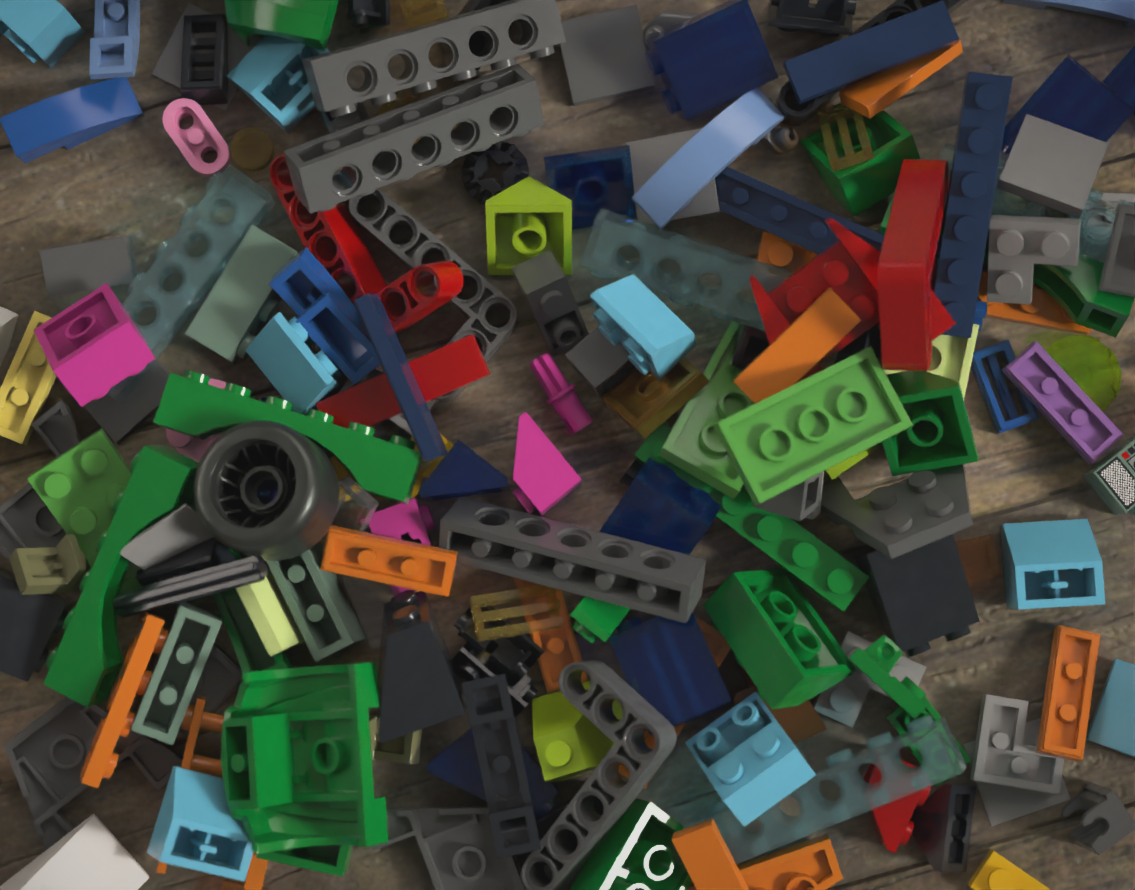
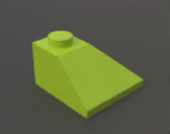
M591 681L582 683V686L588 691ZM561 690L532 699L533 740L545 781L560 782L593 772L615 743L567 700ZM615 699L612 710L616 718L621 720L623 716L622 705Z

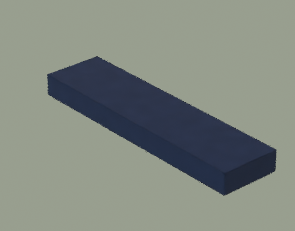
M942 0L784 61L783 67L798 104H801L956 44L959 37L946 5Z
M368 293L355 299L354 304L423 460L428 462L449 454L379 295Z

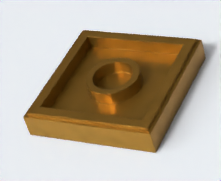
M683 358L660 381L650 371L643 375L634 367L601 398L616 415L645 439L706 386L709 380L702 371Z

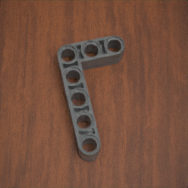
M378 188L370 195L356 196L349 199V210L358 226L411 270L414 267L423 265L425 257L429 254L437 253L442 255L446 261H452L457 264L462 271L463 281L469 280L478 286V291L473 298L461 300L455 297L449 301L468 320L446 345L466 336L474 335L475 339L483 346L481 353L487 364L517 327L518 316L512 301ZM372 199L380 202V210L374 217L366 218L359 215V208L366 200ZM405 226L412 229L413 237L407 244L396 245L391 242V234L396 228ZM434 276V283H435V286L437 287V280H436V278H435V276ZM497 307L504 308L510 313L509 322L500 328L493 327L486 321L489 311ZM468 385L436 398L437 402L447 403L455 400Z
M591 659L568 664L562 669L559 676V687L565 698L615 744L540 841L541 849L533 851L524 862L521 869V878L527 890H557L568 885L669 756L676 744L677 735L672 724L600 660ZM583 671L587 672L591 680L588 691L581 683ZM615 699L622 705L623 716L621 720L616 718L612 710ZM646 729H649L655 736L656 743L653 750L645 743L644 734ZM620 763H623L628 768L630 774L628 783L623 781L619 775ZM595 796L598 797L603 804L604 810L602 816L599 815L594 808L593 802ZM569 830H572L577 836V849L569 841ZM544 863L548 864L552 870V881L544 873Z

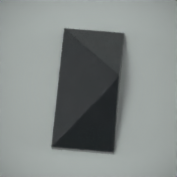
M944 783L926 799L923 806H918L911 816L910 821L914 822L912 834L934 871L966 872L976 786Z

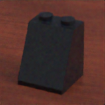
M953 534L893 559H890L876 549L854 557L858 568L869 576L865 585L886 637L892 640L903 652L905 651L907 658L931 649L929 644L931 640L945 636L946 641L949 642L970 634L969 625L980 621Z
M1 567L0 671L28 682L32 673H39L46 662L49 650L45 646L52 632L58 634L63 627L64 620L68 614V611L64 609L66 602L58 594L21 595L14 573Z
M404 591L396 594L391 598L390 602L384 604L378 666L379 707H376L378 736L381 744L465 714L459 678L426 592Z

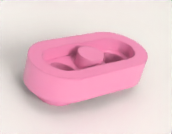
M187 98L171 102L164 110L163 126L190 166L199 175L204 177H217L223 174L231 163V150L204 110L197 102ZM185 117H192L194 120L193 125L189 129L180 128V122ZM216 151L217 159L212 163H205L204 155L206 152Z

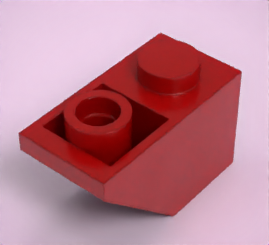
M876 748L859 785V789L880 844L887 850L896 853L898 846H905L912 834L914 822L910 821L916 805L923 806L930 793L932 783L927 781L930 772Z

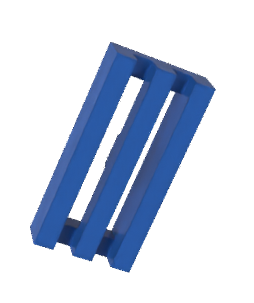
M1009 339L974 352L971 363V370L996 434L1039 419L1035 406L1014 385L1025 415L1019 417L997 362L995 353L1001 352L1006 366L1016 358ZM982 358L986 359L987 365L995 382L996 388L998 390L1003 406L1009 418V421L1005 422L1000 407L992 390L991 384L981 361Z

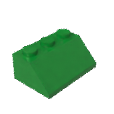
M783 569L733 572L703 604V607L712 619L714 628L723 635L733 650L736 661L746 670L758 688L760 697L772 710L799 706L851 676L856 671L794 579Z
M635 798L584 864L570 890H689L693 881L671 840L673 833L686 827L651 802Z

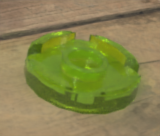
M1074 334L1053 342L1045 351L1103 412L1109 407L1113 399L1116 398L1121 388L1122 371L1117 356L1110 348L1099 342L1100 340L1088 335Z

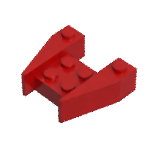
M830 217L824 222L838 241L767 292L754 273L748 276L769 344L784 332L829 287L861 319L844 338L796 383L824 370L820 364L880 322L878 264L881 252ZM930 288L933 341L954 326L956 322Z

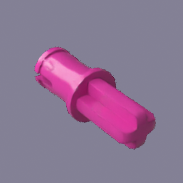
M544 353L530 362L529 365L532 372L549 397L546 401L547 405L552 404L570 435L593 422V419L573 390L576 388L575 384L571 386L568 384L549 353Z

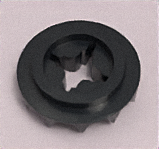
M504 141L492 144L485 151L467 154L462 167V179L467 192L474 200L485 205V201L529 176L526 157L515 144ZM487 158H491L492 162H495L498 167L511 164L502 173L503 188L493 178H483V175L489 171Z

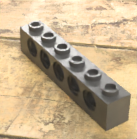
M510 0L302 59L316 109L323 112L330 111L331 117H337L356 111L355 103L370 99L372 105L383 104L397 99L395 92L411 87L412 93H420L436 88L435 80L451 76L452 82L461 81L476 76L475 68L490 64L491 70H498L515 65L514 57L529 53L530 59L555 53L553 46L566 42L556 0ZM515 20L523 28L522 38L516 44L510 40L508 34L509 27ZM477 31L484 39V47L479 54L474 55L469 49V38ZM435 43H439L445 52L443 62L437 67L430 63L428 57L429 50ZM398 54L404 60L405 69L400 77L394 79L389 74L388 62L392 56ZM354 66H359L365 75L363 85L357 90H352L347 83V74Z
M519 64L287 149L284 151L295 195L310 214L317 211H327L334 208L340 202L356 196L370 195L377 188L395 181L409 180L416 173L435 166L448 165L454 159L471 152L485 151L492 144L505 139L524 136L530 130L544 125L537 81ZM459 123V125L454 130H452L453 127ZM421 137V139L415 145H413L414 142ZM382 152L377 159L373 160L377 154ZM343 167L338 174L333 175L337 169Z
M462 496L458 498L440 520L439 548L457 551L456 562L683 623L688 621L701 598L706 559Z

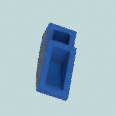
M120 77L49 97L0 117V122L16 157L26 164L63 146L69 150L139 118L144 113L128 78Z
M307 247L275 273L269 285L298 315L295 322L300 323L305 328L308 336L354 385L380 364V360L357 308Z

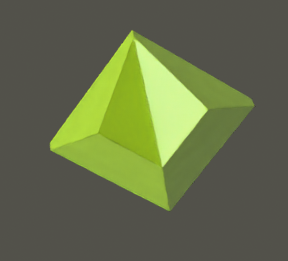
M528 176L485 201L488 275H514L512 267L548 250L553 254L564 275H572V200Z

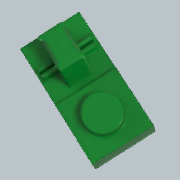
M882 635L864 651L858 648L849 657V660L915 720L927 707L921 701L926 693L907 676L900 682L895 676L891 677L889 675L902 656L903 651L885 635Z

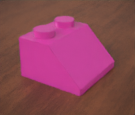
M105 283L34 329V333L53 372L81 407L92 400L100 399L108 393L111 387L128 376L140 373L148 363L156 359L145 338L108 283Z
M524 412L519 416L513 480L518 488L512 493L529 514L536 509L543 516L580 486L582 479L529 414Z

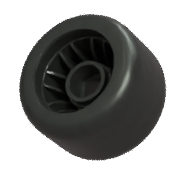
M266 420L249 421L225 431L207 448L195 474L194 501L201 522L219 542L249 557L261 556L266 561H280L303 554L315 546L327 533L338 509L339 482L331 460L316 443L295 429L281 423ZM278 487L276 497L269 503L271 492Z

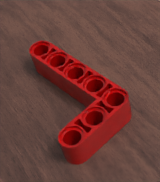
M280 155L272 161L270 166L272 185L304 247H307L324 266L353 304L355 299L368 293L379 295L396 335L446 304L461 292L464 279L462 271L457 264L446 260L414 267L389 285H386L344 201L338 203L330 210L317 211L310 214L295 195L285 155ZM434 276H435V278H436V280H437V287L435 286V283H434Z
M903 159L878 264V301L883 370L930 371L932 359L930 279L948 192V160Z

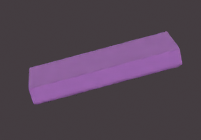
M1036 340L1001 370L1089 465L1093 464L1124 435Z

